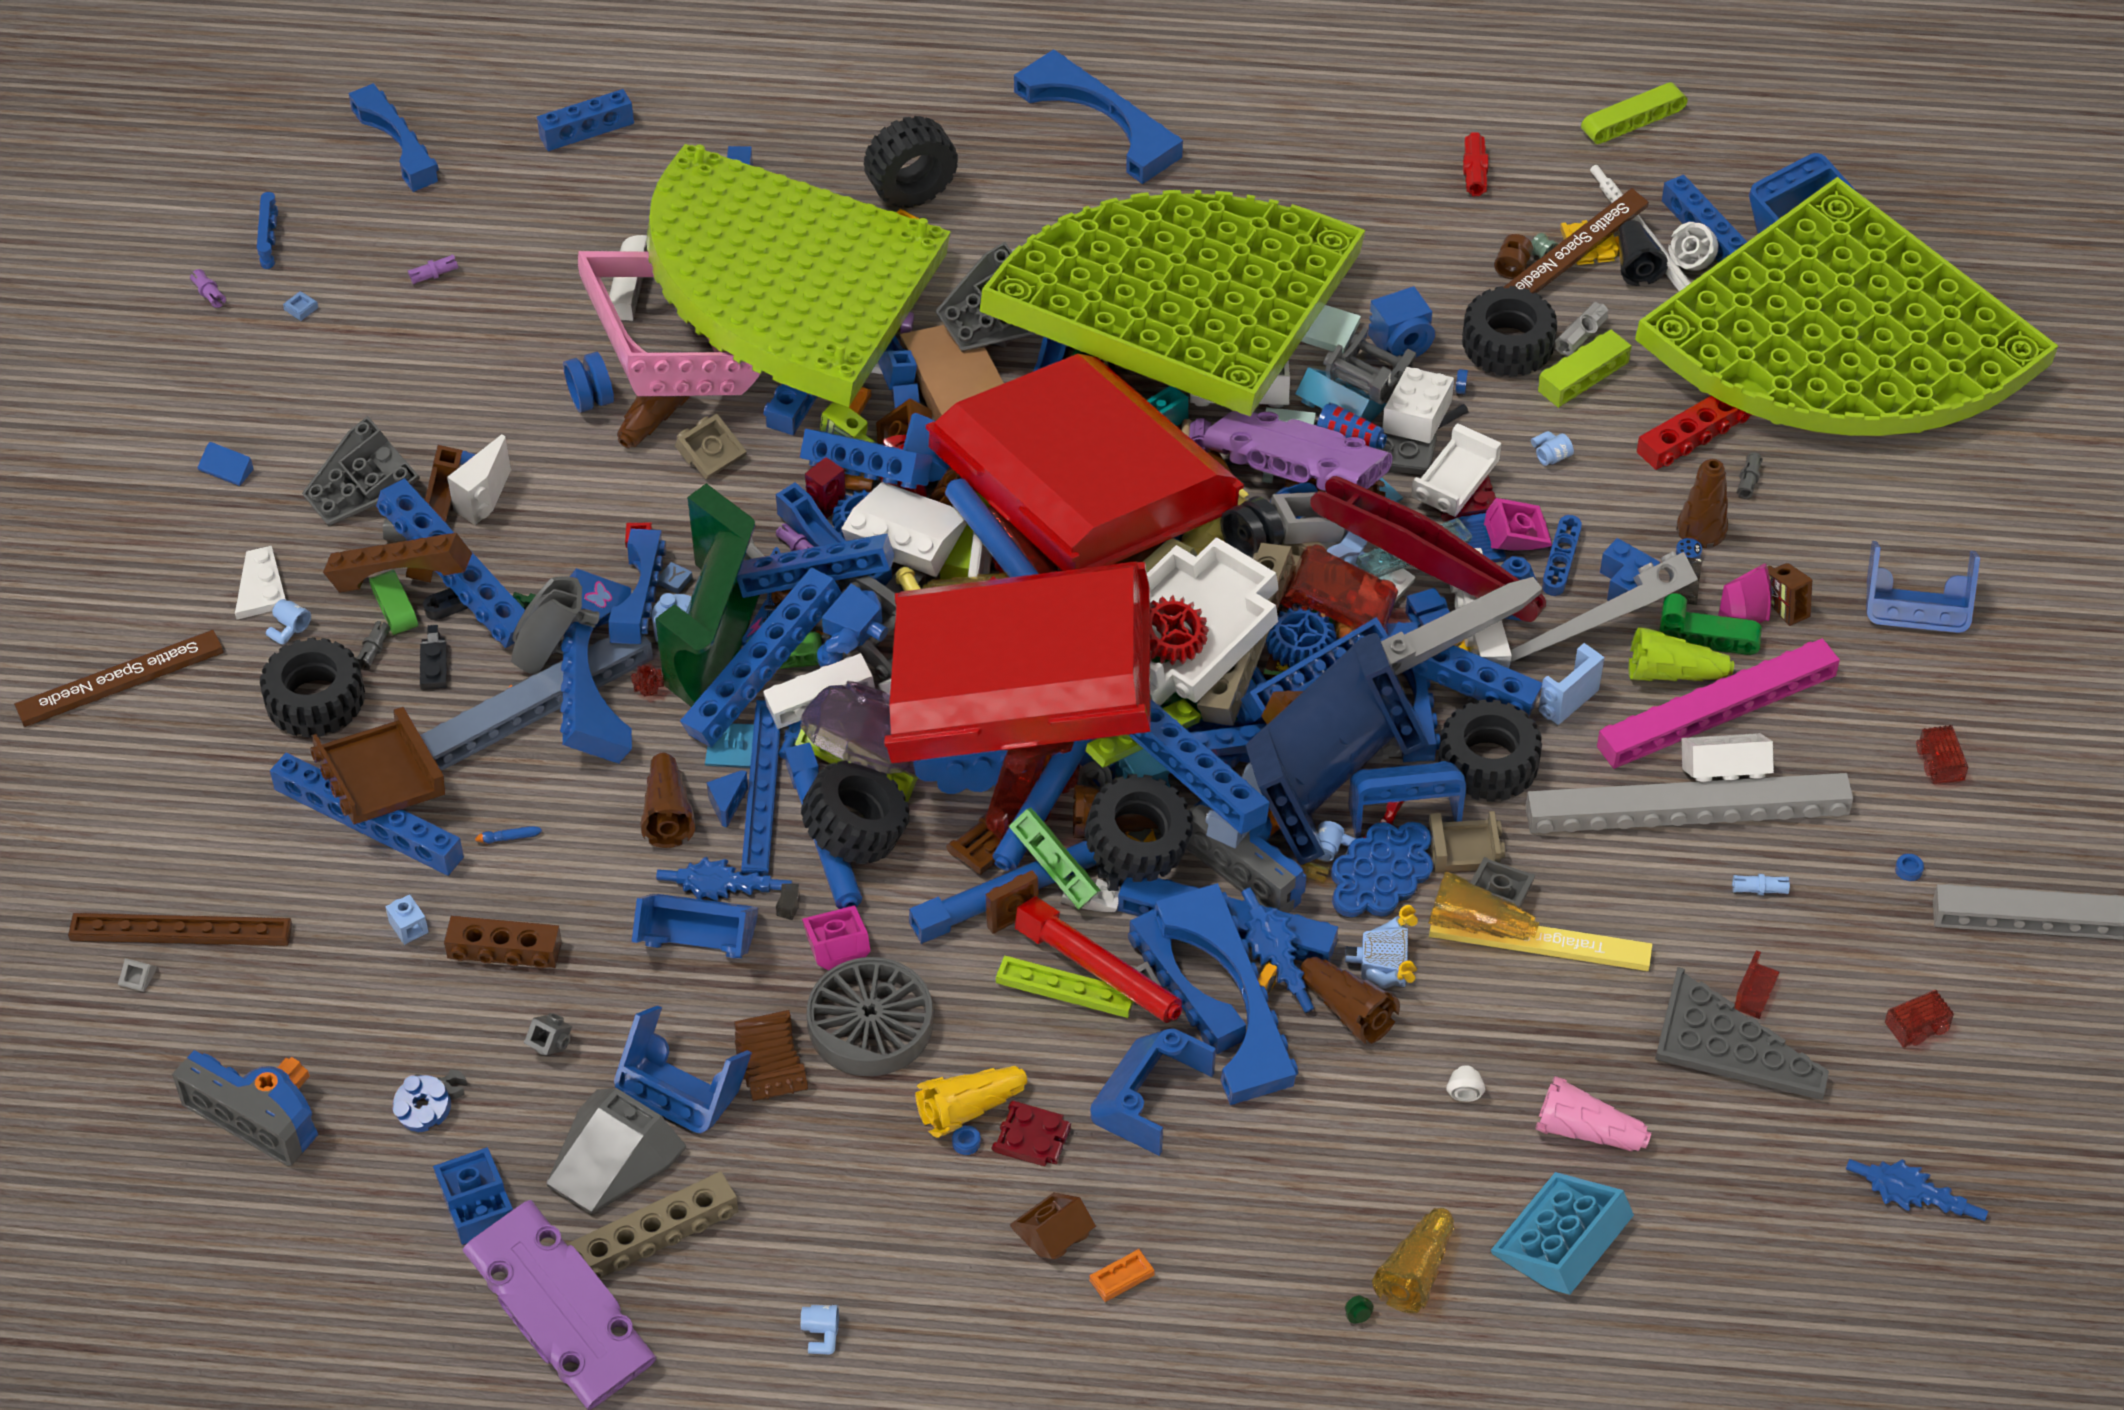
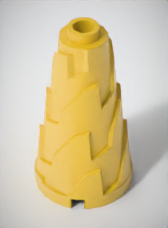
M1010 1066L996 1070L991 1068L973 1074H964L945 1079L940 1077L924 1081L917 1085L922 1090L915 1092L919 1115L924 1126L931 1123L934 1129L928 1131L936 1138L947 1135L963 1127L962 1124L985 1114V1111L1007 1102L1006 1099L1023 1091L1024 1086L1027 1084V1076L1023 1069Z

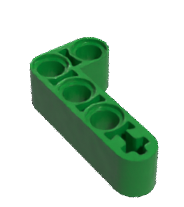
M1677 593L1665 596L1659 632L1667 636L1684 639L1686 643L1708 647L1713 651L1753 655L1759 652L1762 626L1758 622L1686 612L1687 599Z

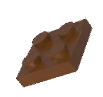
M1033 870L1018 875L1012 881L1000 887H995L985 894L987 928L992 934L1015 923L1018 906L1035 896L1039 898L1038 877Z

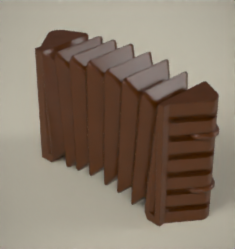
M790 1010L734 1021L736 1054L747 1050L752 1052L743 1078L746 1079V1086L750 1087L752 1101L808 1090L804 1064L800 1063V1057L797 1056V1051H795L793 1045Z

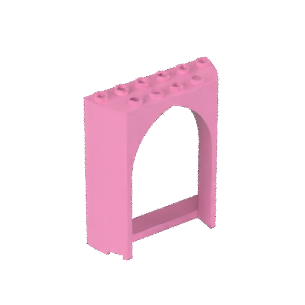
M638 251L578 252V268L583 285L637 396L742 395L759 377L760 374L752 370V365L744 361L738 363L733 360L734 355L726 350L720 352L714 346H712L714 352L647 353L626 332L600 277H654L652 264L648 261L649 253Z

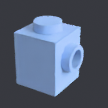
M410 894L385 906L389 923L404 945L429 933L426 918Z

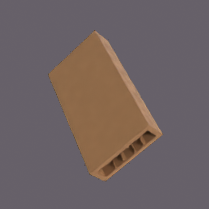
M944 325L900 334V345L905 350H911L917 364L915 382L918 384V388L928 408L932 410V416L935 421L956 402L1004 384L985 347L961 352Z

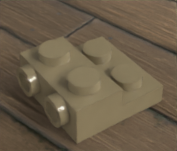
M718 414L710 418L708 416L702 418L696 424V427L691 430L686 428L677 435L675 443L676 449L689 465L693 463L706 480L744 457L747 452Z

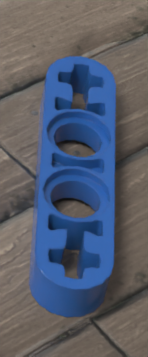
M1574 515L1563 516L1559 520L1542 583L1543 591L1551 596L1562 594L1567 584L1582 527L1581 520ZM1568 526L1572 527L1570 534L1566 533ZM1567 543L1571 548L1562 549L1558 544ZM1556 561L1564 562L1566 566L1559 568L1554 566L1553 563ZM1554 576L1558 577L1556 585L1552 584Z

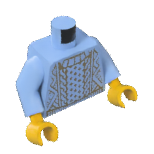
M1405 905L1400 909V917L1397 916L1384 925L1364 932L1362 947L1346 946L1345 963H1361V978L1369 980L1382 989L1394 985L1405 987L1406 982H1414L1415 975L1412 972H1416L1417 968L1412 961H1407L1408 928H1405V924L1408 926H1415L1417 924L1418 918L1414 915L1416 910L1411 905Z

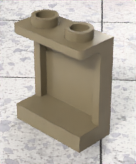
M1489 811L1487 820L1442 822L1441 813H1430L1428 830L1432 836L1430 845L1435 873L1476 871L1484 857L1500 863L1501 858H1505V844L1499 841V837L1502 835L1501 821H1496L1495 811Z

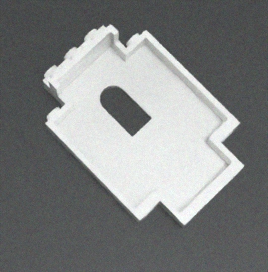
M1216 537L1196 557L1176 545L1147 573L1150 585V602L1154 600L1159 603V599L1162 596L1167 601H1169L1172 595H1174L1175 601H1180L1184 597L1185 604L1188 605L1194 602L1193 609H1201V617H1206L1207 623L1205 626L1209 629L1208 635H1206L1208 638L1206 645L1203 646L1200 654L1196 653L1192 661L1187 658L1186 662L1182 665L1177 659L1173 666L1170 661L1163 664H1156L1150 661V699L1156 704L1161 705L1176 691L1182 698H1188L1196 703L1278 622L1276 605L1268 601L1279 590L1277 575L1274 571ZM1184 622V626L1189 630V633L1193 635L1190 626L1186 622ZM1152 625L1154 633L1159 639H1161V634L1158 631H1156L1157 628Z

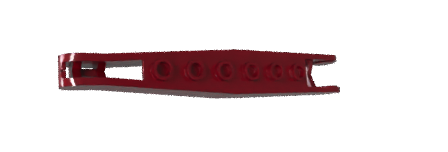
M1330 477L1325 483L1327 493L1318 491L1310 499L1311 507L1317 514L1411 566L1476 598H1480L1509 583L1519 581L1518 578L1425 515L1341 477ZM1540 594L1523 609L1512 615L1525 622L1535 621L1546 607L1545 597Z

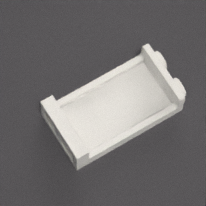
M1457 423L1452 429V439L1422 478L1416 477L1413 480L1411 497L1456 517L1499 461L1501 443Z

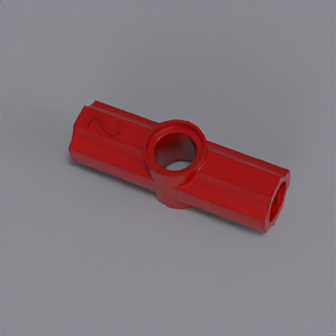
M1471 132L1464 139L1463 175H1466V192H1469L1472 196H1481V194L1487 192L1488 154H1485V137L1481 136L1478 132Z

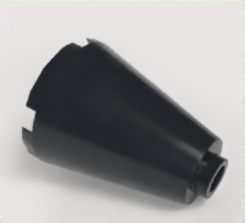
M1631 220L1623 223L1618 230L1620 270L1623 280L1633 286H1640L1639 282L1647 281L1648 285L1656 282L1667 272V256L1640 222Z

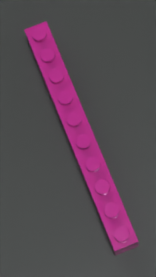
M1823 638L1814 642H1808L1802 647L1793 651H1786L1776 658L1764 660L1749 669H1742L1735 675L1725 679H1718L1706 687H1700L1689 694L1675 697L1665 704L1653 706L1636 716H1629L1624 721L1605 726L1602 730H1599L1597 748L1613 769L1680 742L1682 738L1692 737L1831 679L1837 674L1840 659Z

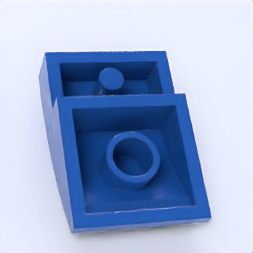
M914 413L911 416L903 449L932 455L928 480L930 482L941 480L950 466L928 447L929 431L925 428L926 424L934 420Z
M488 1147L433 1166L442 1195L462 1245L471 1241L513 1210Z

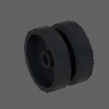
M1254 496L1242 504L1226 510L1222 514L1220 525L1225 543L1252 559L1254 553H1258L1261 543L1281 545L1283 542L1284 527L1275 507L1261 496Z

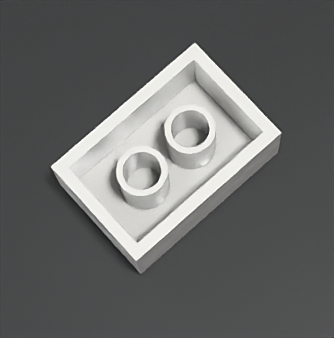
M1406 367L1384 408V433L1431 443L1452 402L1454 378L1440 373L1436 374L1418 368Z
M1761 733L1682 738V769L1691 777L1696 778V781L1700 782L1712 781V777L1723 776L1724 780L1739 779V775H1749V778H1765V774L1774 773L1773 741Z

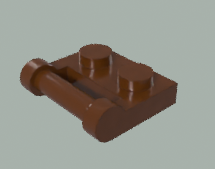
M984 814L979 818V823L959 839L949 842L946 848L953 857H958L979 875H982L995 864L993 854L1008 829L989 814ZM984 831H989L979 840H977L973 845H971L968 849L965 848L968 844H970L973 840L980 836Z

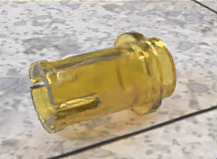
M1311 861L1300 866L1307 878L1325 884L1327 877L1319 875L1317 872L1328 875L1329 867Z

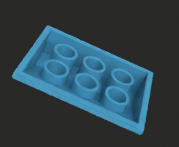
M1555 1172L1494 1245L1491 1253L1542 1286L1570 1295L1634 1214L1624 1190Z

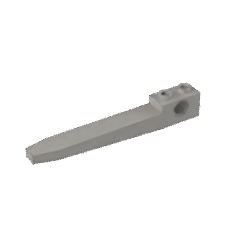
M1675 551L1661 557L1662 563L1653 566L1651 562L1639 568L1640 574L1633 577L1638 587L1510 650L1512 655L1511 662L1644 607L1698 580L1685 553L1682 552L1676 555ZM1660 570H1666L1669 573L1670 579L1668 583L1662 582L1659 579Z
M1534 577L1509 583L1405 635L1403 632H1399L1381 641L1395 674L1398 675L1518 612L1541 594L1542 587Z

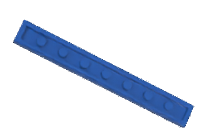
M756 700L741 867L742 875L758 872L760 876H769L781 728L777 729L764 700Z

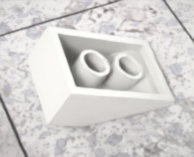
M501 434L447 477L453 510L473 525L488 517L494 510L511 472L506 437Z

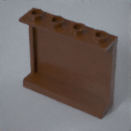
M404 707L393 710L394 722L335 741L321 744L318 736L312 735L314 747L310 748L312 758L315 763H320V770L324 780L329 779L330 789L334 798L339 797L340 807L344 816L349 815L354 825L445 795L444 775Z

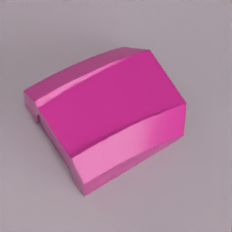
M1495 498L1486 511L1484 525H1486L1491 548L1533 550L1553 545L1540 506Z
M1766 563L1724 585L1718 616L1753 620L1759 624L1765 620L1769 621L1772 591Z
M855 906L802 919L816 963L828 971L846 961L865 958L871 951L867 930Z

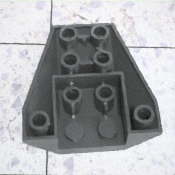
M1006 242L985 253L935 311L961 352L1036 335L1031 331L980 312L983 287L1012 253Z
M367 416L347 432L302 494L325 523L330 526L377 505L380 491L404 478L412 485L420 477Z
M618 1088L597 1089L579 1108L546 1184L547 1187L592 1215L668 1169L686 1149V1145L658 1113Z

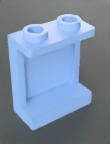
M1583 643L1577 649L1575 667L1571 674L1560 683L1554 681L1549 676L1543 679L1539 712L1557 725L1562 723L1599 691L1604 657Z

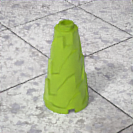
M1640 627L1634 634L1630 649L1633 652V658H1629L1628 665L1630 679L1653 681V679L1678 681V679L1703 682V680L1725 679L1733 674L1734 661H1730V656L1712 651L1708 647L1686 643L1684 639L1667 636L1662 632Z

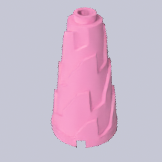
M1554 1076L1553 1084H1550L1539 1114L1541 1120L1540 1123L1537 1122L1536 1130L1545 1134L1552 1133L1598 1144H1607L1628 1151H1639L1641 1147L1646 1149L1651 1132L1647 1131V1126L1642 1121L1590 1096V1094L1567 1083V1080Z

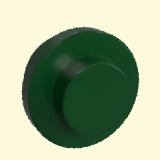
M1361 1295L1352 1297L1345 1305L1346 1318L1354 1324L1367 1321L1373 1312V1303L1370 1299Z

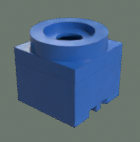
M1415 286L1371 300L1370 312L1372 315L1369 317L1371 323L1369 324L1368 335L1375 346L1397 357L1399 355L1403 356L1407 349L1416 353L1415 358L1428 350L1435 339V330L1431 325L1432 310Z

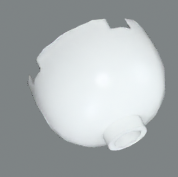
M1687 222L1682 224L1671 236L1673 239L1668 247L1670 258L1676 265L1686 270L1699 271L1707 268L1717 255V237L1709 227L1701 223Z

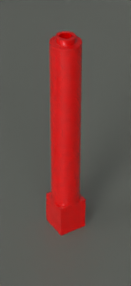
M1037 896L1017 907L1015 929L1037 944L1043 941L1165 1023L1175 1021L1181 1015V999L1059 918L1060 912Z

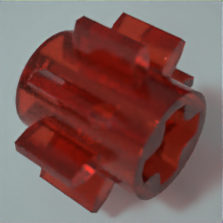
M652 664L638 666L637 673L631 674L634 692L640 691L644 697L658 694V687H664L661 668L656 669Z

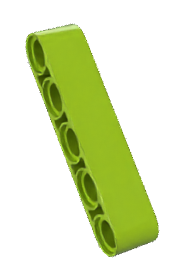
M1669 82L1588 115L1582 121L1581 129L1595 144H1602L1681 111L1687 105L1688 98L1674 83Z

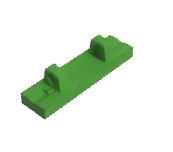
M1032 808L1026 809L1009 826L1078 909L1084 907L1101 891ZM1072 871L1074 872L1073 875L1066 878Z

